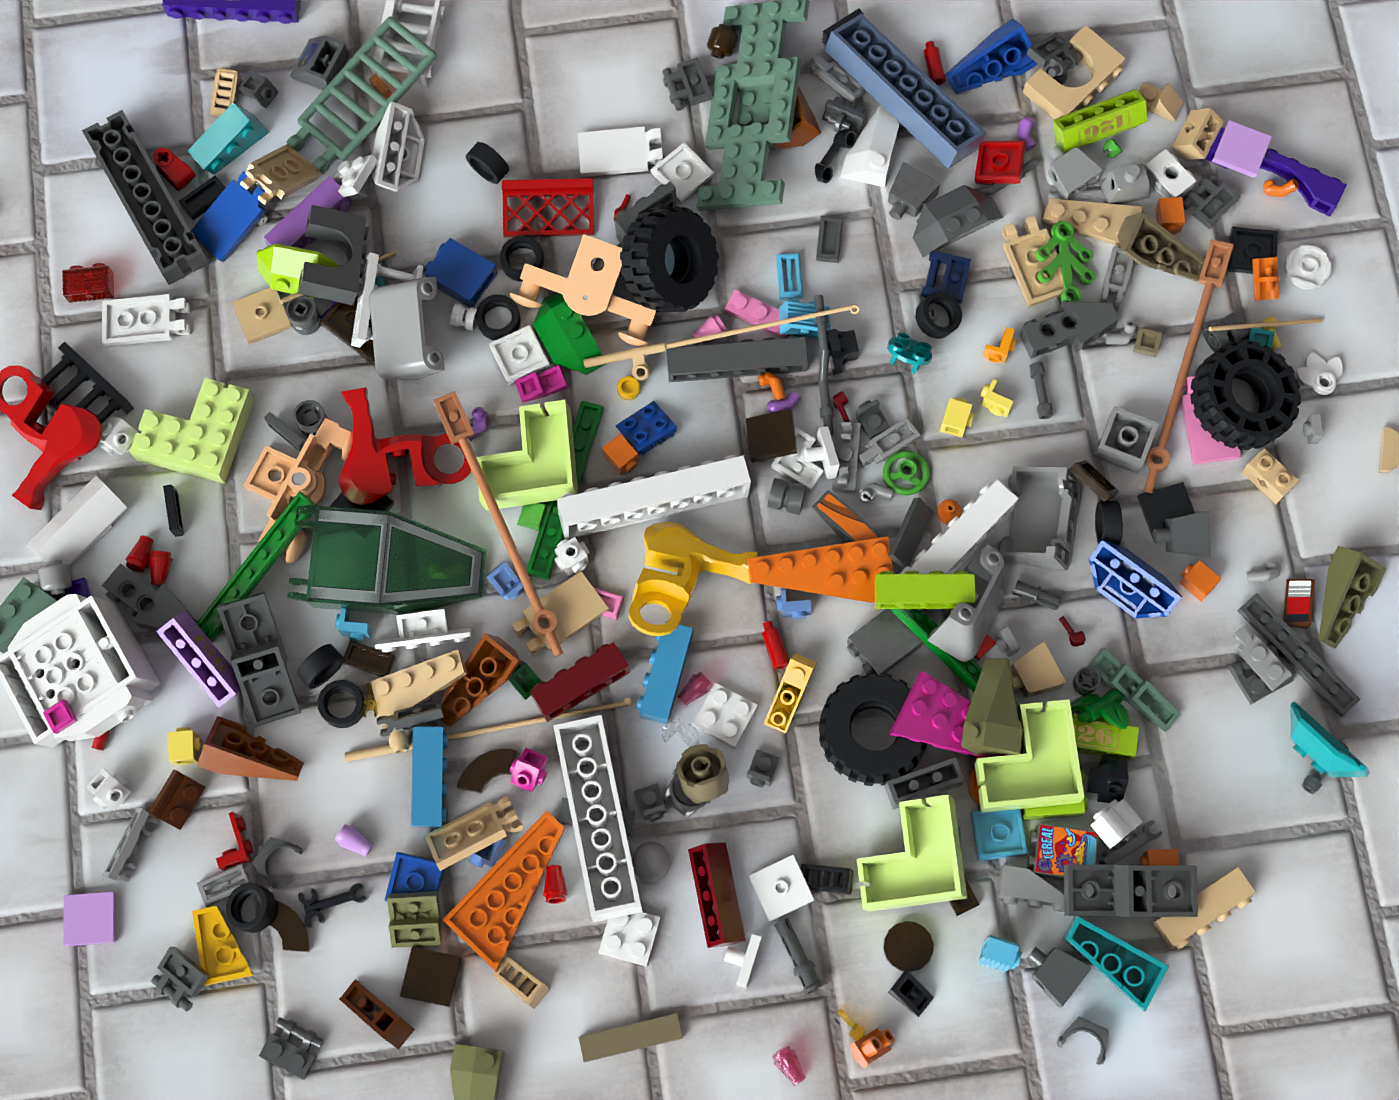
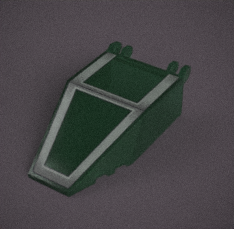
M314 505L297 506L296 512L300 514H315L314 522L305 520L295 521L296 527L312 528L314 530L308 580L289 578V583L292 585L307 586V594L289 592L287 594L289 599L306 602L313 608L334 610L347 608L348 611L398 614L435 609L482 598L486 549L419 521L389 511Z

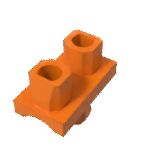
M1277 257L1252 259L1254 301L1279 299L1278 281H1280V277L1278 276Z
M876 1028L850 1045L853 1058L864 1068L892 1050L889 1045L895 1041V1038L888 1028L881 1032Z

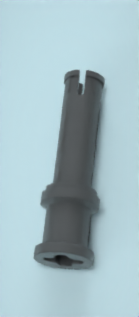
M789 918L774 924L795 967L793 973L795 976H798L804 988L803 994H810L823 987L824 983L819 981L813 969L815 965L805 955Z

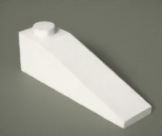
M881 104L857 138L855 145L847 153L841 178L885 187L900 122Z

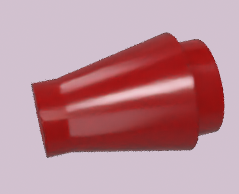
M140 536L138 542L126 557V566L129 569L142 573L145 568L149 567V556L151 555L154 540L147 536Z
M152 551L151 556H149L151 585L161 586L163 583L166 584L173 561L170 552Z
M550 865L547 867L543 896L546 898L547 903H563L566 901L568 892L562 874V867L560 865Z

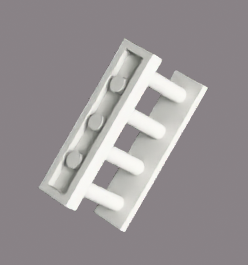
M386 0L381 24L390 16L397 20L398 14L402 12L432 16L430 26L409 23L401 24L412 33L428 35L426 45L435 50L441 19L444 20L446 15V7L443 6L442 0H436L434 7L403 3L402 0ZM390 28L383 36L386 41L400 52L424 55L423 58L426 56L412 44L394 42L393 35L397 32L393 28ZM376 44L374 60L388 71L411 73L399 62L390 61L388 59L389 54ZM430 65L420 76L422 86H427L428 78H432L433 65ZM372 69L374 79H384Z
M371 252L368 254L363 263L365 268L361 278L362 291L360 297H358L351 346L360 348L365 341L373 340L372 330L368 325L369 319L371 320L369 296L371 291L378 288V285L375 284V278L381 275L400 281L425 277L422 274L423 266L418 265L410 274L383 267L378 263V254Z

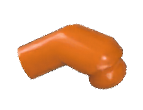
M1270 179L1263 183L1264 193L1268 196L1285 197L1299 189V184L1295 179H1292L1283 185H1276L1275 181Z
M769 371L758 375L760 386L769 385L775 401L786 398L781 380Z

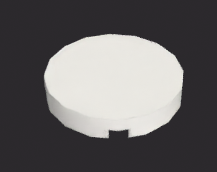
M1302 245L1290 252L1285 261L1284 271L1288 280L1293 285L1301 289L1312 290L1322 286L1329 278L1332 270L1331 260L1328 259L1323 249L1314 245Z

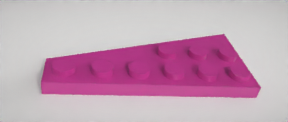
M924 671L918 674L889 733L891 736H901L909 738L911 741H920L932 744L934 747L966 755L979 756V758L1016 755H976L962 747L964 722L971 701Z

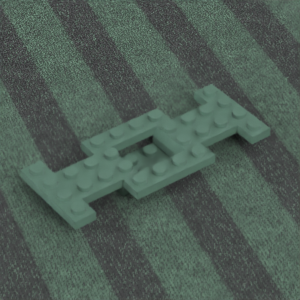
M776 0L725 7L723 24L731 26L735 30L742 29L737 64L716 67L705 146L708 150L724 149L719 185L699 186L696 208L699 211L782 204L785 187L784 181L782 179L765 180L769 150L775 148V143L791 142L801 59L798 56L782 58L786 24L807 21L809 0ZM738 88L741 91L737 124L732 126Z

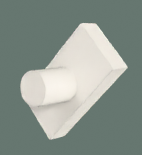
M828 426L819 427L816 436L817 447L805 448L804 458L806 462L821 461L826 478L833 479L837 476L840 464Z
M751 935L747 952L732 947L727 949L724 961L742 967L737 981L739 986L747 987L762 937Z

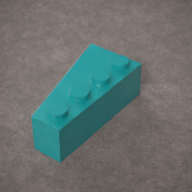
M1074 916L1063 939L1136 1006L1146 1011L1169 966L1079 916Z

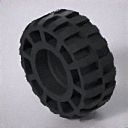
M674 206L648 209L645 213H641L636 217L635 222H632L628 227L627 235L623 237V247L620 252V260L622 262L621 274L625 278L624 283L627 289L632 292V297L638 303L641 302V305L645 308L657 312H685L688 309L697 307L709 295V290L715 284L714 279L718 273L717 260H719V254L716 250V239L712 236V230L709 225L703 222L704 219L689 208ZM668 244L671 245L674 253V268L671 276L665 264V253Z
M1236 341L1233 344L1221 347L1205 359L1204 363L1197 368L1195 372L1196 377L1191 382V390H1193V393L1190 394L1191 404H1194L1195 409L1193 412L1196 419L1200 420V426L1205 432L1208 431L1217 442L1221 441L1230 448L1238 446L1240 450L1258 449L1282 436L1283 433L1292 427L1293 421L1297 419L1299 414L1297 406L1301 404V394H1299L1298 390L1300 385L1298 379L1296 380L1294 376L1295 372L1292 366L1285 362L1286 359L1281 354L1275 353L1274 349L1266 345L1260 346L1258 342L1250 341L1246 344L1245 341ZM1233 378L1241 379L1253 387L1259 399L1258 413L1249 412L1237 403L1232 393Z
M876 672L867 673L866 676L862 677L859 674L850 678V681L842 682L836 687V690L827 698L822 709L819 722V741L825 752L824 756L828 762L835 766V771L840 775L843 773L848 776V780L854 783L859 781L863 782L866 786H873V784H881L883 786L889 780L906 775L918 765L928 743L909 740V738L897 736L888 748L874 751L862 747L854 740L851 724L854 717L862 710L870 708L880 709L888 713L896 721L911 689L907 687L908 683L902 679L899 681L892 679L893 675L884 673L883 676H877Z

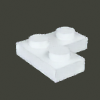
M373 155L365 157L360 156L352 161L342 162L337 168L338 172L334 177V180L341 185L338 192L343 197L358 194L378 160Z
M796 427L795 435L798 453L777 457L772 463L771 468L795 483L807 485L806 489L811 492L824 470L811 462L805 461L804 449L812 448L816 443V439Z

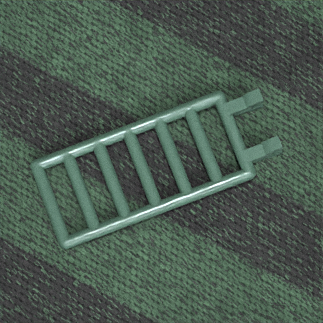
M391 16L388 17L301 114L297 121L302 128L286 141L287 144L299 153L304 143L312 135L328 149L322 156H319L312 163L324 175L336 157L346 160L382 120L391 101L397 103L436 59L437 53ZM390 28H393L426 55L418 65L414 64L383 38ZM376 44L411 72L403 82L368 55ZM361 61L396 88L388 99L353 71ZM346 78L350 79L381 105L373 116L338 88ZM332 94L367 122L359 132H356L324 105V102ZM316 111L320 112L352 139L344 149L308 121Z

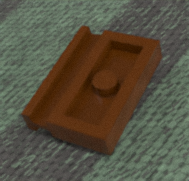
M173 769L148 813L181 830L206 787Z

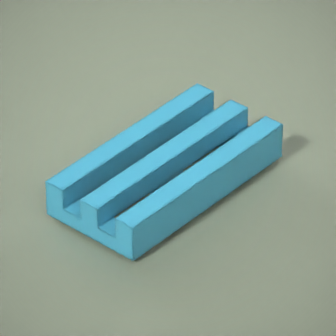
M799 253L776 254L780 300L788 297L789 299L798 297V299L803 298ZM785 259L788 283L787 292H784L782 260ZM790 259H795L797 291H793Z

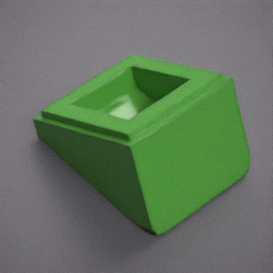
M537 503L523 505L517 525L539 531L546 511V505Z

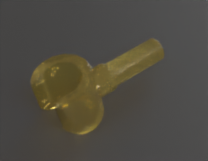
M367 683V698L363 706L365 718L366 712L369 710L374 711L375 717L378 715L377 704L373 700L371 683Z
M841 1008L837 1013L852 1028L848 1035L856 1041L864 1037L865 1031L863 1027L855 1023Z

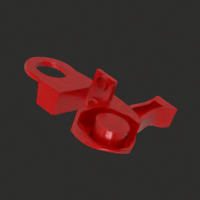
M14 365L0 371V412L7 414L10 418V425L23 438L39 448L43 453L34 462L27 477L21 482L19 488L12 496L29 509L41 510L44 503L46 486L65 466L81 460V456L97 448L102 438V425L97 415L90 410L62 403L49 424L44 426L38 423V418L55 392L29 369ZM13 376L21 377L27 385V395L17 405L8 404L2 394L4 383Z
M365 387L341 392L353 413V442L338 482L343 495L350 502L360 505L370 504L394 491L387 454H391L393 458L407 456L406 451H410L417 487L455 484L463 481L470 474L471 468L464 452V463L457 472L445 474L437 469L434 463V455L440 446L451 444L447 434L440 436L422 434L399 435L377 439L370 412L368 389ZM459 442L453 444L458 446L462 450Z

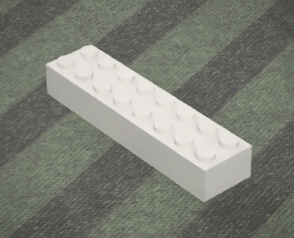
M730 455L722 461L714 462L713 460L702 462L700 466L692 468L691 466H683L678 468L677 471L670 473L668 471H661L649 478L640 476L633 478L631 482L623 484L621 482H614L602 489L593 487L586 489L584 493L576 495L575 493L564 494L561 498L557 499L558 515L564 539H572L573 537L576 538L746 498L749 495L751 480L744 455L739 457L737 455Z
M602 715L553 725L591 918L593 922H599L643 912Z

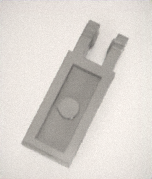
M1113 246L1100 299V303H1107L1108 292L1116 293L1117 296L1113 303L1116 311L1119 310L1122 296L1126 292L1134 262L1132 258L1122 252V249L1117 246Z

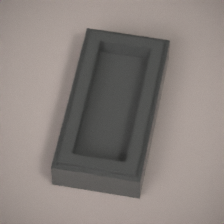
M821 216L816 261L839 263L843 218Z
M269 412L264 417L268 426L300 452L305 444L304 439Z

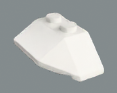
M392 101L389 103L376 132L373 156L378 162L373 168L371 176L375 185L397 192L418 181L425 139L414 118L413 110Z

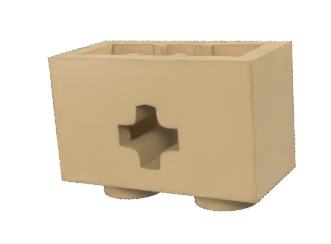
M1212 108L1191 110L1172 147L1184 160L1205 159L1224 121Z
M1265 448L1242 471L1274 504L1280 502L1299 482Z

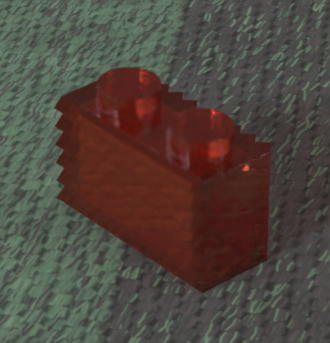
M95 263L92 267L86 268L74 265L69 269L62 270L63 296L69 303L114 298V276L109 265Z

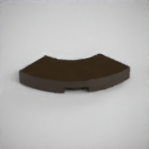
M497 749L477 757L462 773L457 789L482 793L485 785L492 778L499 775H511L510 768L515 759L516 750Z
M276 900V913L269 926L278 931L282 939L283 950L309 952V937L304 923L294 910Z

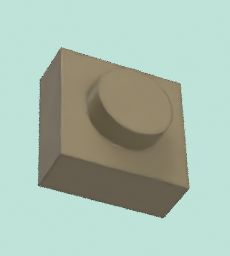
M1139 327L1133 352L1156 357L1162 333Z

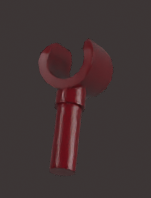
M841 391L833 396L834 407L839 410L844 422H850L844 407L849 401Z
M1064 616L1059 618V621L1069 635L1070 644L1073 647L1084 645L1086 638L1083 631L1074 632Z

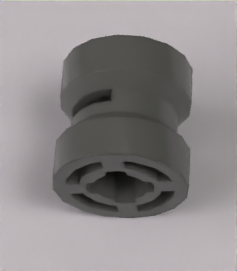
M1090 666L1081 668L1072 682L1074 690L1081 695L1093 693L1100 683V674L1095 668Z

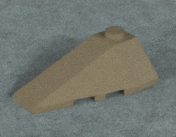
M1141 212L1125 217L1117 235L1122 252L1138 264L1199 282L1205 261L1203 257L1145 213Z

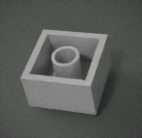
M1114 406L1094 457L1139 473L1144 465L1159 423Z

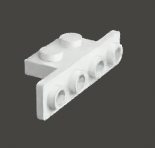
M445 607L398 613L396 617L399 637L377 640L375 649H382V652H390L396 650L398 646H406V649L420 647V643L429 642L433 646L443 644L444 640L453 639L454 642L467 641L473 632L472 628L448 631Z

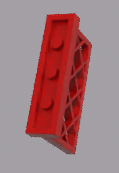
M593 178L502 180L503 237L594 235ZM557 196H563L568 201L560 210L551 203ZM579 196H589V204L583 210L574 203ZM508 197H518L523 203L513 211L508 206ZM534 197H541L545 203L536 211L529 202ZM548 205L557 212L549 222L540 215ZM570 205L580 212L572 221L563 214ZM525 206L534 213L526 222L517 215ZM583 215L589 221V229H579L574 223ZM537 216L546 224L541 230H533L529 226ZM559 216L568 223L563 230H556L551 225ZM514 217L523 224L517 231H508V223Z

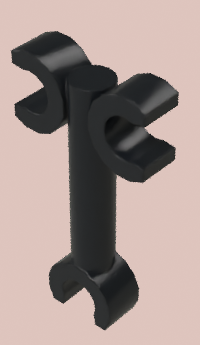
M354 884L348 892L317 901L319 895L315 889H311L312 898L310 900H305L304 894L302 892L299 893V901L304 904L306 913L304 918L306 926L312 927L311 918L313 916H318L319 922L321 924L324 923L325 918L319 912L320 910L352 900L357 903L365 902L367 900L366 896L356 897L355 895L358 889L364 888L363 884Z

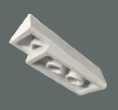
M95 476L28 544L45 562L61 560L63 564H67L70 567L113 528L111 524L128 507Z

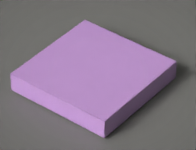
M1229 120L1212 162L1255 178L1272 136Z
M115 892L64 895L63 946L116 943Z

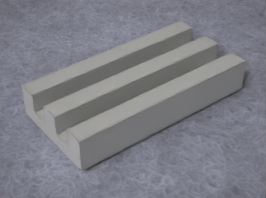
M241 863L196 884L205 906L208 907L228 898L238 886L208 899L209 895L243 880L245 883L252 882L249 879L245 864ZM239 871L242 874L205 891L204 887Z

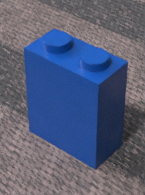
M449 238L446 243L441 244L435 259L429 261L424 269L425 277H436L437 289L469 308L476 305L498 274L494 263L452 238Z

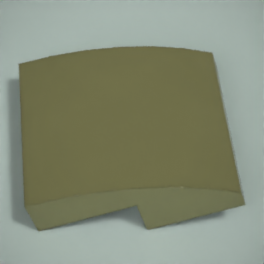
M438 891L388 894L387 904L390 916L388 927L392 948L441 945L442 932Z

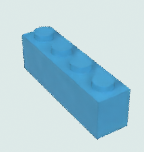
M678 625L677 629L670 634L656 636V641L659 644L657 651L652 650L649 664L653 665L651 672H646L643 682V687H646L644 696H639L636 707L637 710H640V718L669 724L693 637V628Z
M413 727L411 828H440L442 822H446L447 808L442 807V797H447V782H442V772L447 773V758H443V748L448 746V733H443V727Z

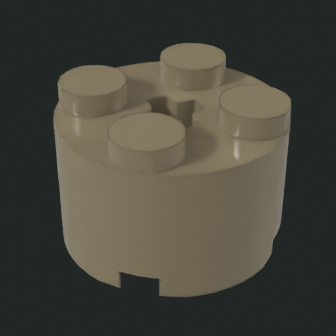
M698 744L687 748L681 754L682 757L679 762L677 761L676 769L682 790L692 802L699 804L711 801L727 793L729 789V773L725 757L718 748L715 747L714 749L706 744Z

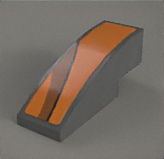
M829 490L812 506L816 513L843 541L854 542L881 537L854 510Z

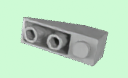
M1003 865L1000 868L997 898L1003 899V903L1017 905L1018 901L1027 902L1028 907L1043 908V905L1053 906L1052 910L1064 912V894L1031 870Z

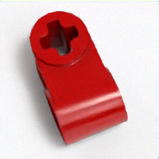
M159 148L153 153V162L157 167V171L177 191H181L196 177L193 170L169 149Z

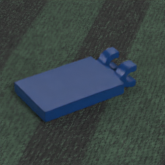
M246 171L240 174L238 181L232 179L191 230L211 253L222 262L226 261L266 212L262 207L264 204L257 199L265 190L258 186L252 194L249 189L246 190L240 185L241 181L247 177Z

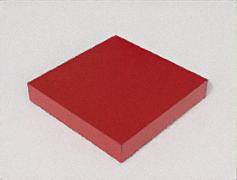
M982 141L979 146L974 178L975 183L1021 184L1026 148L1025 141Z

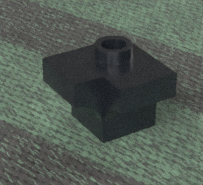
M827 330L833 375L841 374L843 365L846 362L858 360L859 348L855 331Z
M1102 755L1100 766L1090 769L1087 792L1097 793V802L1111 803L1115 799L1118 802L1123 800L1129 780L1127 758Z

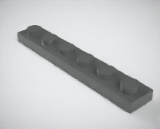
M1257 593L1237 610L1269 644L1271 643L1275 646L1278 653L1340 717L1345 715L1361 700Z

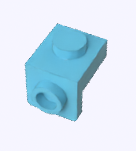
M341 608V613L337 614L335 623L340 634L354 641H363L364 638L371 639L372 629L369 624L349 622L350 612L347 608Z

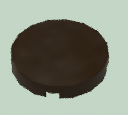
M904 921L894 925L888 931L884 938L883 951L887 961L893 967L902 972L905 970L914 972L920 970L929 962L933 955L934 944L931 934L924 926L916 922Z

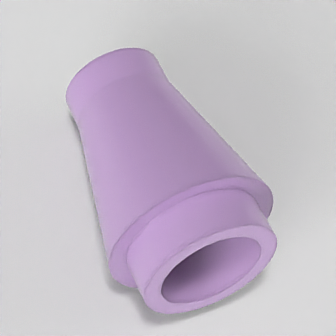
M344 824L335 838V841L339 843L338 846L366 856L373 846L353 825Z

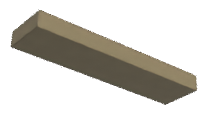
M675 1013L580 1036L579 1042L585 1063L683 1039L678 1014Z

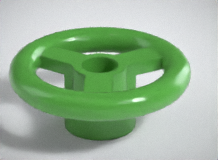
M899 451L889 457L884 464V481L897 494L914 495L923 490L929 481V466L925 459L915 452ZM906 458L899 463L897 472L890 473V468L896 460ZM913 459L917 461L922 468L923 476L921 480L915 476L917 471V465L913 461ZM908 469L911 473L905 474L903 470ZM898 479L909 480L915 487L901 488L894 484L893 481Z

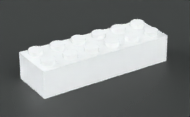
M998 480L992 485L988 483L980 491L977 501L975 502L972 499L963 509L965 512L961 517H954L947 525L948 529L944 535L940 532L932 540V546L929 550L923 549L915 558L916 562L911 568L907 566L900 574H904L906 571H918L919 574L943 571L944 574H953L1013 513L1019 498Z

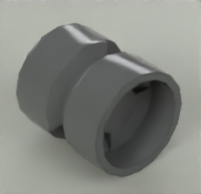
M302 295L287 303L286 314L297 333L311 335L320 328L321 317L314 301L310 297Z
M1231 313L1222 318L1220 323L1215 322L1204 329L1205 341L1214 353L1227 344L1244 341L1249 337L1247 328L1209 331L1211 326L1245 324L1236 313Z
M314 400L303 401L294 410L295 422L302 434L307 438L310 434L315 436L324 418L328 419L323 407Z
M774 478L767 507L777 510L785 507L787 512L800 515L807 485L794 482L789 486L787 481Z

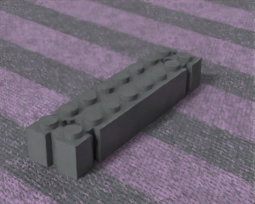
M123 110L107 117L108 123L102 126L97 122L82 130L168 285L184 278V271L191 268L195 272L208 265L207 258Z

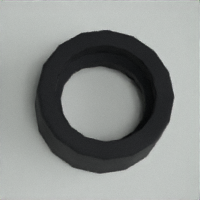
M477 142L465 155L469 165L481 177L493 184H498L509 172V166L503 157L483 142Z
M516 236L509 239L503 245L500 252V262L504 273L510 279L518 282L523 281L520 279L523 270L515 269L510 265L509 256L513 251L519 248L532 250L536 258L532 266L540 269L544 267V255L540 244L528 236Z
M935 292L919 303L915 318L918 327L923 333L929 337L940 339L947 337L959 327L962 321V311L954 297L947 293ZM932 303L938 304L946 310L949 316L948 326L940 327L933 323L928 314L929 305Z
M496 294L488 296L477 307L476 319L479 330L485 337L495 341L517 331L520 327L521 317L518 306L513 299L505 295ZM498 306L509 309L512 314V320L506 327L492 329L486 324L485 315L490 309Z
M1099 501L1097 503L1095 531L1098 544L1103 539L1116 545L1121 544L1123 518L1118 501Z
M332 644L323 645L302 662L297 670V675L310 689L317 688L328 681L340 669L344 658Z
M337 680L327 684L321 690L317 700L318 710L322 718L331 726L337 728H349L357 724L363 717L366 709L365 698L361 690L355 684L346 680ZM341 690L350 692L356 700L354 711L345 718L334 717L328 710L329 698L333 693Z
M254 883L241 884L235 888L226 903V916L229 923L237 929L250 933L260 932L268 927L276 913V900L273 893L267 888ZM258 894L261 898L260 912L252 921L244 922L241 917L243 902L250 895Z

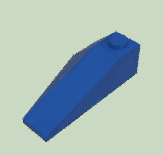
M1011 19L993 31L950 69L945 76L953 91L957 94L981 87L985 83L1001 81L1002 78L1022 75L1037 65L1033 59L1026 55L1029 48L1033 45L1023 26L1016 20Z

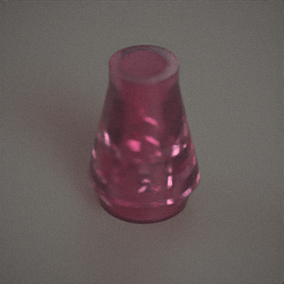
M700 671L696 675H692L677 697L685 706H688L693 701L710 692L709 689L713 684Z
M789 1045L772 1055L774 1059L773 1064L791 1081L793 1086L806 1078L795 1050H791Z

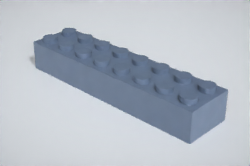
M862 13L831 32L824 50L948 169L978 149L987 132Z

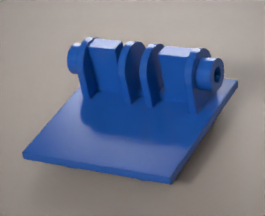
M655 401L615 425L634 447L638 455L642 456L652 449L650 445L656 448V441L661 445L663 443L662 440L665 441L673 437L677 431V426Z

